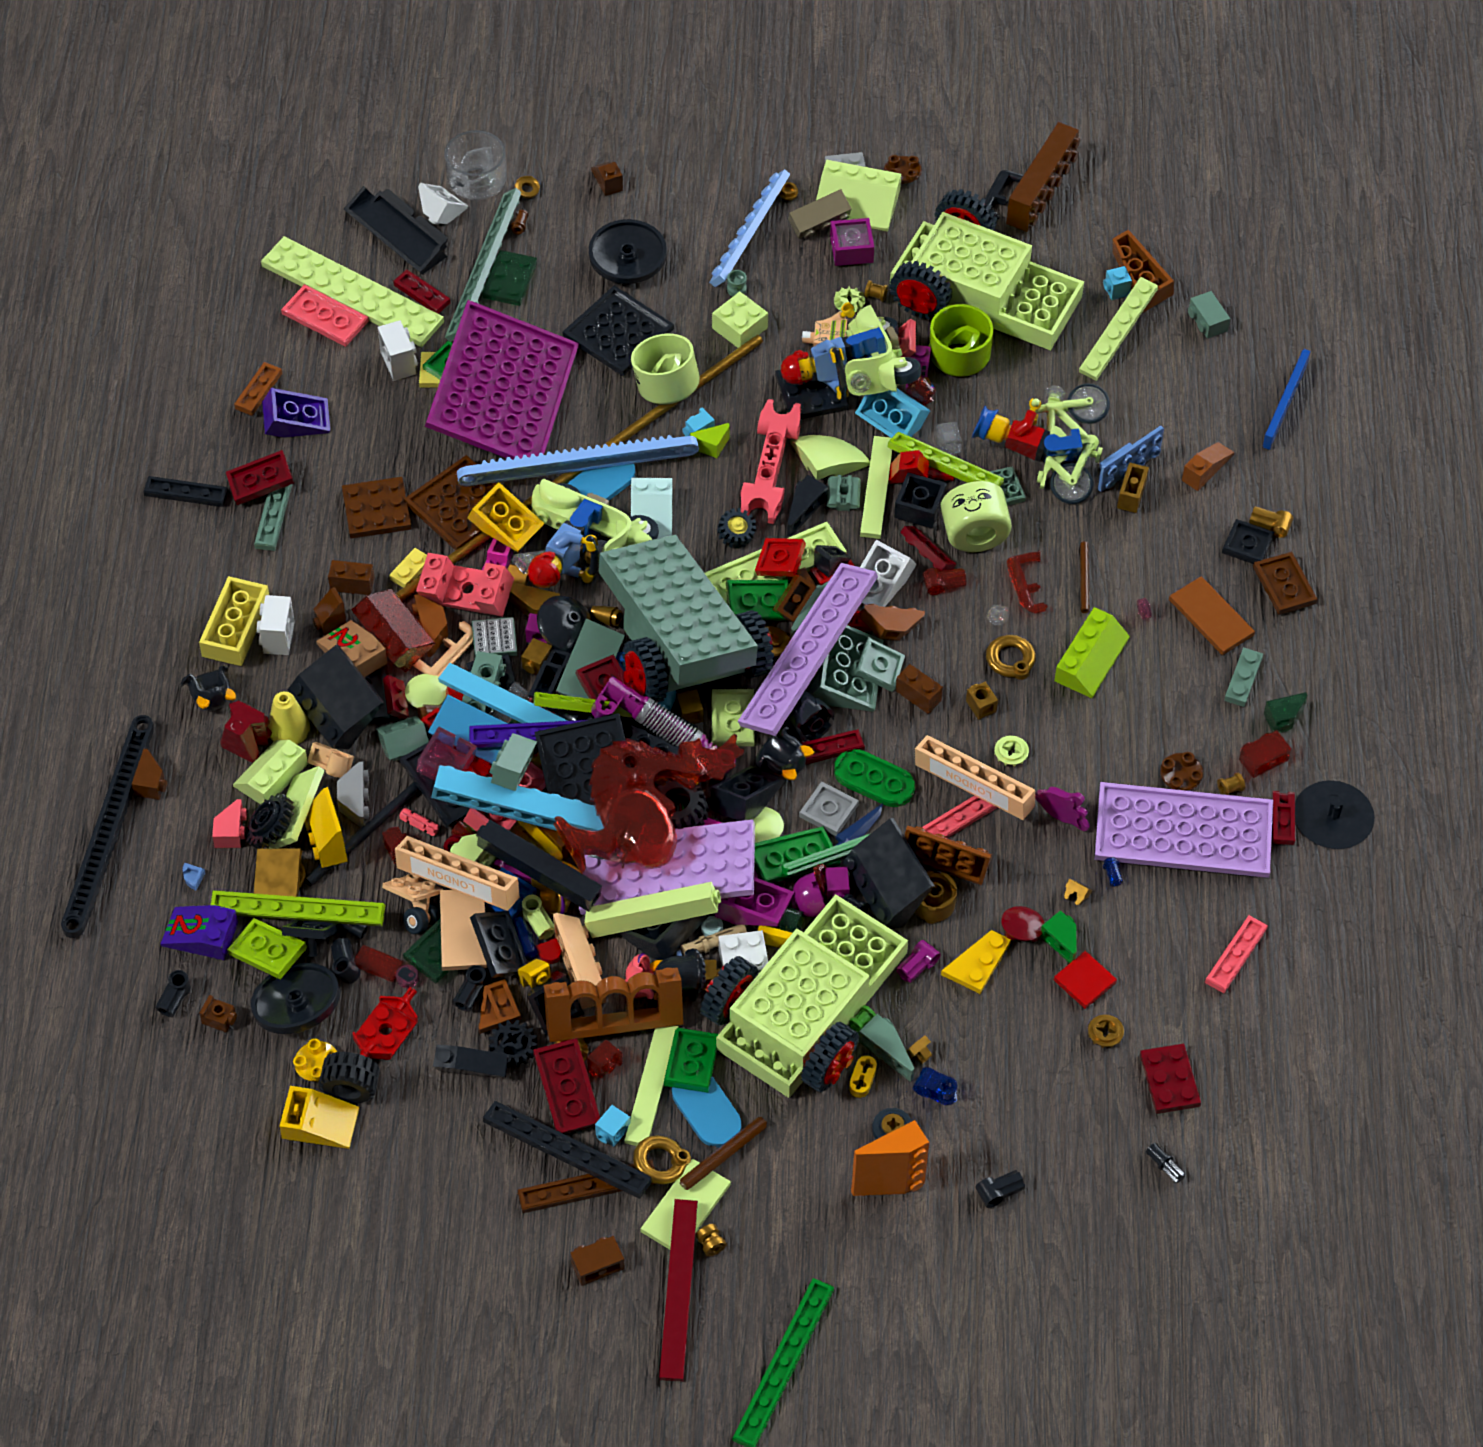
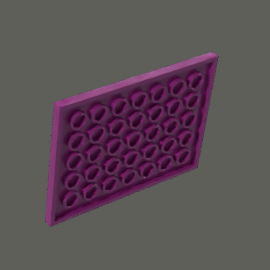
M467 300L424 427L504 458L510 457L512 460L515 459V456L522 459L523 455H526L528 458L531 457V454H534L536 457L539 456V453L544 455L579 343Z

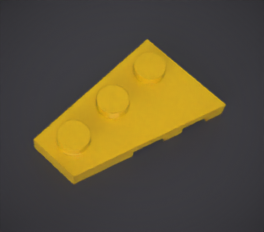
M991 930L941 970V975L981 994L1010 946L1011 940Z

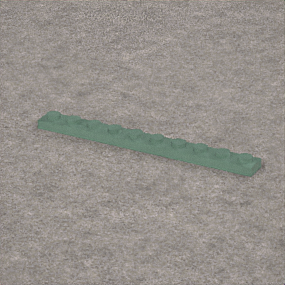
M517 188L503 194L445 335V338L450 342L454 340L467 300L475 303L479 302L478 298L484 290V283L490 275L491 266L496 261V254L502 246V239L508 231L509 222L513 219V212L519 204L522 192Z

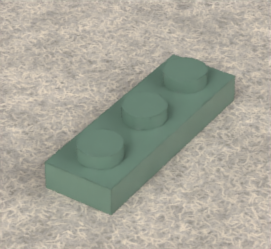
M1243 647L1224 701L1245 707L1261 664L1263 653Z

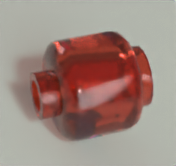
M920 375L916 381L908 384L906 392L911 398L925 406L934 400L932 396L936 393V389L928 377H921Z

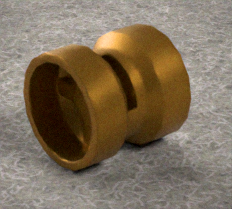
M715 1224L702 1227L695 1235L698 1242L703 1244V1251L706 1256H714L723 1251L727 1246L724 1238L719 1236V1230Z

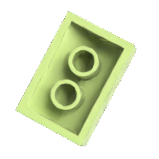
M290 740L274 741L237 779L233 787L259 804H262L265 799L269 800L271 795L275 797L277 793L280 794L291 783L293 776L298 775L308 765L306 750Z

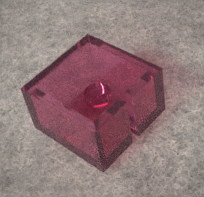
M439 726L418 758L416 771L434 781L436 780L440 765L451 766L466 772L475 758L477 746L459 738L455 750L453 747L456 735Z

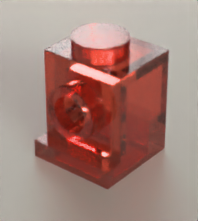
M391 827L387 831L382 832L384 845L393 863L396 864L395 848L407 835L406 833L402 834L399 827Z
M605 1040L587 1057L588 1070L594 1077L602 1078L606 1073L610 1074L615 1069L616 1064L619 1066L623 1064L622 1052Z

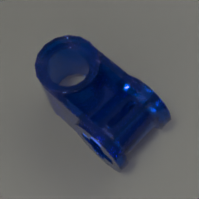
M924 1067L913 1085V1090L918 1095L930 1098L943 1105H951L957 1100L958 1085L954 1078L941 1074L929 1067Z

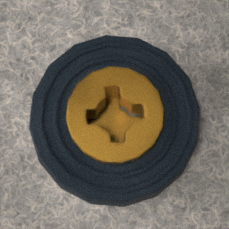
M886 1108L880 1111L874 1118L872 1124L873 1136L877 1140L912 1122V1120L901 1109Z

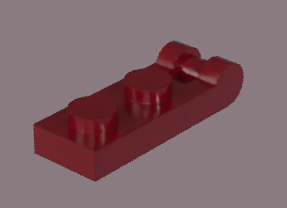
M1272 791V844L1294 845L1295 792H1287L1286 794Z

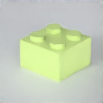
M738 292L712 313V328L739 348L768 328V312L743 293Z

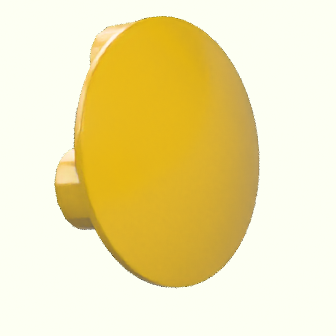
M311 1039L308 1044L304 1045L297 1052L293 1059L297 1074L308 1081H319L324 1059L327 1055L337 1052V1050L327 1042Z

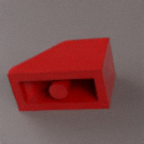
M920 450L901 452L890 464L889 484L903 483L908 472L927 477L929 461Z

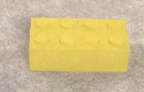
M228 576L199 641L202 657L242 666L257 632V622L261 621L262 618L260 616V605L264 603L265 595H269L267 585Z

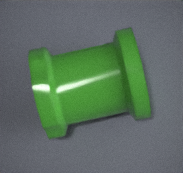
M863 1005L860 1012L850 1019L849 1027L860 1033V1030L876 1015L870 1007Z

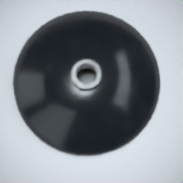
M560 595L547 599L540 606L537 613L538 629L544 640L549 645H552L554 649L569 653L573 651L585 620L593 621L591 614L585 606L568 596Z

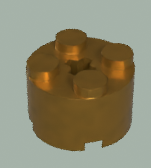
M928 871L927 874L934 887L915 913L927 923L935 924L947 919L953 913L957 890L954 880L948 874Z

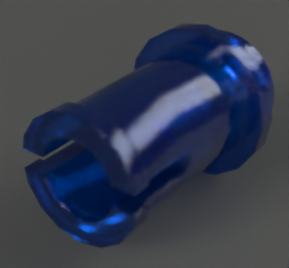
M1115 857L1105 859L1103 869L1106 870L1109 884L1112 887L1119 886L1124 882L1119 870L1120 862Z

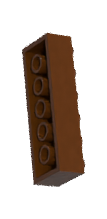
M1060 122L1057 123L1009 197L1006 224L1028 232L1030 227L1036 224L1039 213H1043L1047 200L1052 199L1055 188H1059L1063 175L1068 174L1071 163L1077 160L1079 154L1077 148L1080 143V138H1078L1079 129Z

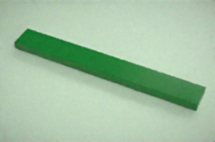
M815 1278L812 1279L733 1436L734 1442L745 1447L757 1446L834 1292L833 1286Z

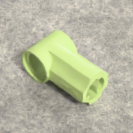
M536 895L526 896L522 901L524 919L530 923L539 940H546L552 937L554 934V924L543 908L541 899Z

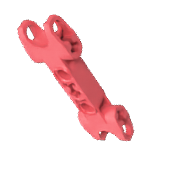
M772 399L767 400L759 417L757 434L766 435L755 484L744 482L741 490V512L744 513V510L748 511L747 516H749L751 510L763 508L768 512V523L774 524L782 509L785 489L775 486L787 438L798 440L801 429V404L795 403L792 410L787 414H778L774 411V400Z

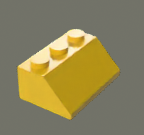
M326 787L312 801L304 822L306 831L311 830L308 833L311 846L315 845L312 848L315 860H320L322 868L348 862L341 827L329 789Z

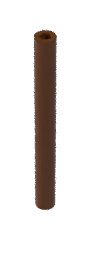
M1084 541L1080 543L1081 612L1088 613L1089 550L1088 542Z

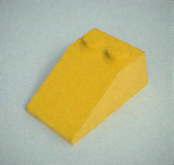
M499 482L471 510L468 519L482 532L517 552L545 524Z

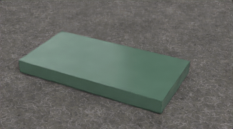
M586 619L555 693L564 696L589 698L575 674L576 670L613 654L616 658L625 635Z

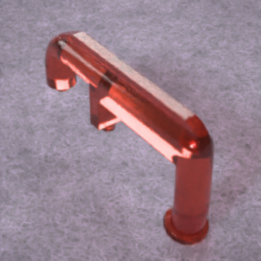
M1040 550L1038 552L1012 556L1007 560V568L1020 604L1032 613L1044 612L1048 605L1044 604V602L1033 604L1030 593L1037 592L1041 586L1037 583L1027 585L1020 564L1031 561L1040 562Z

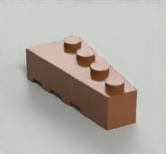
M1129 229L1112 239L1113 255L1119 267L1125 266L1132 280L1131 290L1140 277L1158 285V290L1142 313L1174 295V280Z

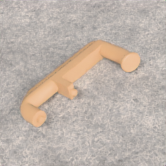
M465 621L459 622V629L466 634L457 643H454L449 638H444V645L449 649L432 667L420 660L418 654L411 655L408 658V663L424 674L439 677L449 663L454 664L472 645V626Z

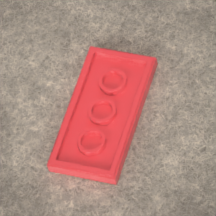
M305 284L281 309L283 315L345 347L369 322L368 316Z

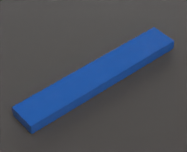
M1304 349L1301 352L1265 434L1263 448L1270 450L1307 367L1311 352Z

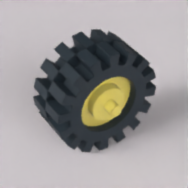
M732 508L730 512L727 510L721 516L717 534H719L720 540L724 539L722 543L726 545L728 542L730 543L728 547L732 548L734 544L735 548H739L740 545L745 547L746 544L751 542L756 530L755 519L752 520L753 516L751 514L747 516L748 511L744 510V513H742L741 508H738L735 512V509Z

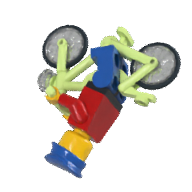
M1089 383L1081 384L1071 391L1067 401H1062L1066 393L1059 386H1051L1045 392L1048 403L1041 405V401L1032 398L1029 401L1030 410H1027L1022 421L1014 420L1012 425H1010L1008 418L998 415V409L989 410L984 406L973 431L972 438L979 437L982 440L989 439L997 443L1006 440V448L1039 462L1042 459L1045 462L1044 470L1039 471L1037 483H1041L1040 488L1044 489L1046 476L1051 470L1053 472L1050 481L1051 490L1056 498L1064 503L1077 504L1090 496L1093 490V479L1090 472L1084 466L1089 457H1094L1095 462L1099 463L1102 448L1098 447V438L1095 435H1088L1066 411H1069L1074 419L1085 424L1101 421L1107 415L1110 408L1109 397L1101 387ZM1037 413H1047V430L1035 426L1038 420ZM1055 414L1071 429L1069 436L1061 428L1055 426ZM1077 461L1076 464H1074V463H1068V464H1064V465H1062V466L1060 465L1062 462Z

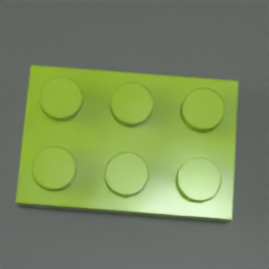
M253 918L227 951L230 956L281 980L306 950L307 945L304 941L293 936H282L281 930Z

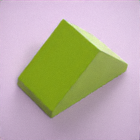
M726 423L690 433V436L697 438L699 452L718 458L730 438V425Z

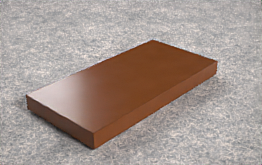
M1202 576L1169 596V601L1221 655L1229 652L1255 634V631Z

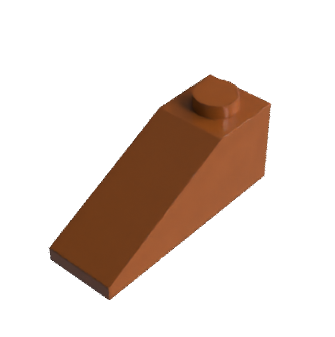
M1219 442L1202 450L1184 466L1182 481L1199 491L1234 455V452Z

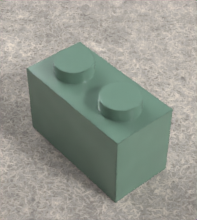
M1212 291L1190 298L1189 316L1196 321L1199 331L1203 332L1207 339L1228 331L1230 317Z

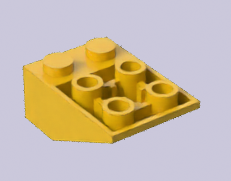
M290 1086L280 1122L282 1139L350 1149L359 1107L314 1089Z

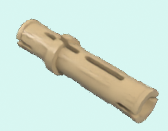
M736 925L706 937L704 935L700 936L698 940L681 945V950L684 956L685 951L692 948L697 949L700 953H708L710 949L719 946V936L746 933L747 930L745 925Z

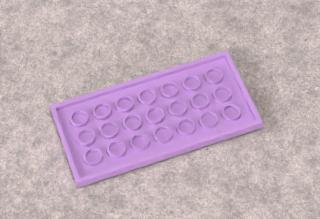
M1100 782L1094 860L1269 878L1273 800Z
M754 820L686 827L683 829L677 828L603 837L601 842L590 839L584 840L581 872L602 885L601 896L594 906L712 882L715 890H719L721 899L754 895L755 823ZM579 907L581 915L586 914V910Z

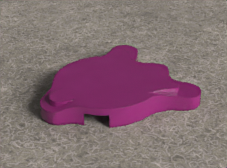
M1057 787L1036 791L1035 799L1048 814L1061 822L1072 824L1084 832L1088 830L1090 825L1085 819L1088 811L1080 806L1085 801V797L1081 793H1068Z

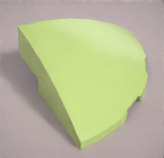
M806 435L798 437V440L790 439V443L807 471L810 470L816 480L830 475L843 476L870 466V461L865 454L844 440L822 435Z

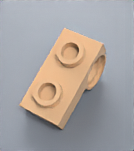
M313 742L307 763L325 769V772L330 776L341 778L351 769L354 756L319 742Z

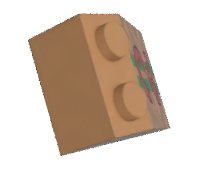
M352 620L316 641L324 653L335 645H339L364 677L387 664L386 650L374 635Z

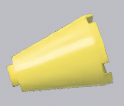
M280 692L276 694L269 716L270 724L267 726L272 732L270 738L273 742L276 740H290L298 745L307 738V734L310 732L309 719L291 693Z

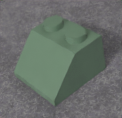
M417 716L376 728V733L384 753L389 760L398 761L401 757L429 742L424 723Z

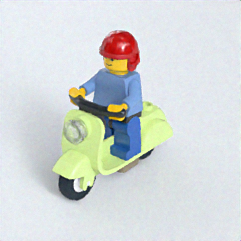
M871 305L861 309L857 313L856 318L848 324L849 330H846V337L825 340L811 348V358L808 352L795 351L787 356L781 364L782 377L788 383L802 385L803 382L807 383L812 380L813 373H815L818 381H822L830 386L837 393V399H846V397H849V392L858 396L877 394L889 390L897 392V385L914 382L921 375L919 361L911 357H901L902 351L897 336L899 334L897 321L890 317H877Z
M542 479L540 485L537 484L532 493V511L546 525L558 530L548 542L546 552L532 559L528 566V576L535 586L541 588L555 586L560 580V574L577 578L580 576L583 582L590 583L599 569L601 552L655 540L659 534L658 524L652 518L644 515L628 517L622 511L609 506L607 499L593 493H588L585 496L580 494L579 490L572 485L565 483L555 484ZM602 535L611 540L608 542L605 540L597 541V538ZM587 548L591 552L590 567L582 571L581 568L573 565Z

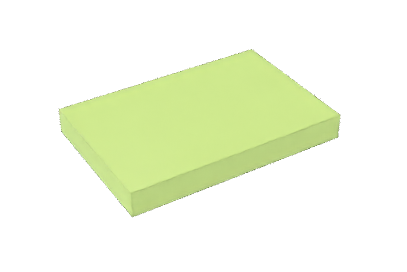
M712 689V746L755 745L754 730L741 727L738 723L739 718L754 697V689Z

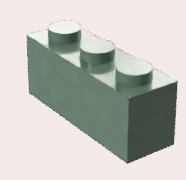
M512 733L509 741H504L496 761H493L490 773L493 774L491 783L516 791L533 758L537 741Z

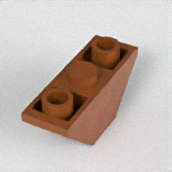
M417 594L414 595L415 604H412L413 615L418 616L419 619L416 621L418 633L422 632L423 637H420L422 650L426 649L428 657H431L441 646L443 639L448 637L447 621L442 606Z
M876 604L864 605L859 612V618L878 638L890 640L902 639L920 623L925 615V611H920L916 608L901 609L896 606L882 607Z

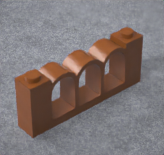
M678 968L655 970L656 976L649 972H641L633 975L627 982L618 976H610L599 981L596 986L585 980L573 982L568 986L566 982H554L544 985L546 1026L549 1041L555 1042L683 1025L682 982ZM643 989H653L656 991V1008L633 1010V999L637 992ZM612 993L625 995V1012L602 1015V1001L606 996ZM581 997L594 999L595 1016L571 1019L570 1009L576 999Z

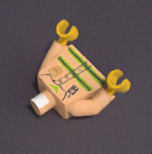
M847 302L843 304L842 311L827 319L816 321L815 332L803 331L802 343L813 344L814 347L825 340L846 337V316L848 318L854 317L855 312L852 310L854 306Z

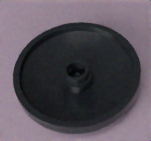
M623 219L610 222L598 229L589 243V260L594 270L605 279L616 283L633 284L650 279L662 269L667 257V246L663 235L654 226L639 220Z
M314 963L293 964L281 980L269 975L257 986L251 998V1010L258 1025L269 1032L277 1034L302 1032L318 1025L334 1011L340 999V987L333 972L322 965Z

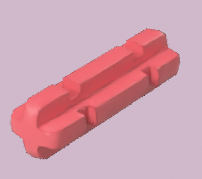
M403 808L399 816L402 821L406 823L409 821L410 825L422 831H427L426 833L431 836H435L438 833V824L432 821L429 822L427 818L415 812L412 814V811L407 808Z

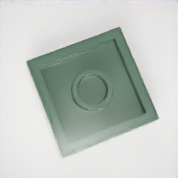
M868 637L865 640L855 674L893 692L896 688V678L900 674L905 655Z

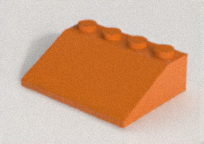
M915 1120L854 1151L851 1187L853 1196L906 1194L909 1191L919 1190L925 1184L929 1141Z

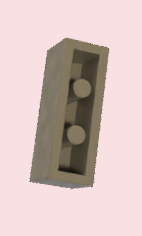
M842 189L790 212L788 220L798 239L802 237L808 238L819 229L825 230L831 227V221L849 218L852 208Z

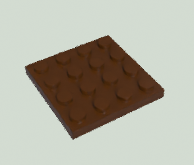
M467 455L404 498L407 506L454 550L459 549L482 532L468 519L471 510L497 484L495 482L473 486L460 485L457 471L465 466L477 465Z

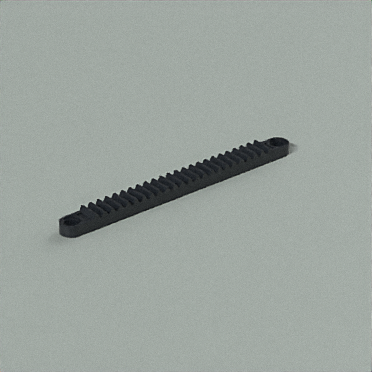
M140 715L135 717L129 728L61 921V927L66 937L77 938L81 936L85 931L89 917H91V910L94 909V902H96V896L99 894V887L102 886L104 873L107 871L109 859L112 857V850L114 851V844L117 842L119 830L122 828V821L124 822L129 801L132 799V793H134L132 781L143 749L149 750V744L154 732V725L149 716ZM142 723L149 725L145 730L137 729L138 725ZM77 922L79 926L75 930H69L67 928L68 924Z

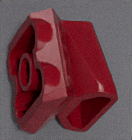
M241 701L230 703L231 718L225 724L220 740L221 747L254 763L259 757L257 745L269 746V738L272 736V732L267 726L270 724V720L263 712Z

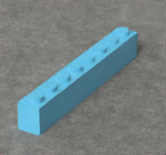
M439 766L431 798L601 842L610 810L600 805H590L577 799L563 798L558 794L544 793L535 788L529 789L518 786L517 790L513 791L491 783L492 777H483L470 771L464 772L451 766Z

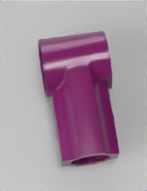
M921 940L913 948L911 955L897 967V973L905 982L911 983L926 968H932L939 960L941 953L925 940Z

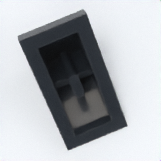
M816 545L814 550V566L828 578L835 573L841 563L846 564L851 559L850 556L837 546Z

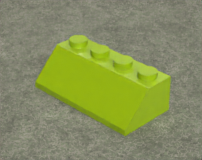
M1095 607L1092 609L1057 665L1055 682L1093 698L1130 637L1113 615Z

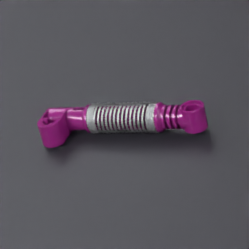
M614 676L609 679L592 705L591 712L595 718L612 715L616 708L620 706L629 712L635 721L640 724L644 723L643 726H646V728L650 727V730L653 729V733L656 732V735L659 734V737L663 735V739L666 738V741L669 740V743L673 742L672 745L681 747L687 756L696 758L699 756L700 761L704 759L703 763L706 764L708 762V766L716 775H726L736 763V758L731 751L721 748L716 749L717 745L713 747L712 742L707 743L709 740L706 739V735L703 732L701 733V731L697 730L694 734L696 728L692 729L693 726L689 727L690 724L686 725V721L682 723L683 719L679 721L680 717L676 719L677 715L674 717V713L670 715V711L667 712V708L663 710L664 706L661 707V704L657 706L658 702L654 704L655 700L648 696L643 697ZM607 698L611 700L606 709L602 710L601 707ZM719 759H724L727 762V766H721Z

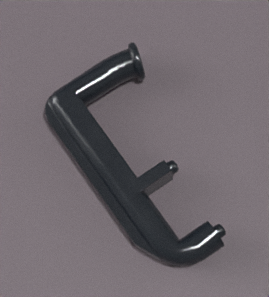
M1009 170L1000 171L985 197L986 201L984 204H990L992 206L990 210L995 203L1005 206L1008 200H1006L1005 196H1001L1008 181L1020 182L1024 175ZM995 212L994 216H996L997 219H999L1000 216H998V213Z

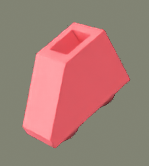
M241 799L234 801L214 818L212 837L215 848H241V841L245 839L246 835L243 821L247 820V809L243 808Z

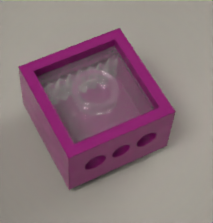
M869 218L831 221L830 239L835 266L874 263L875 247Z

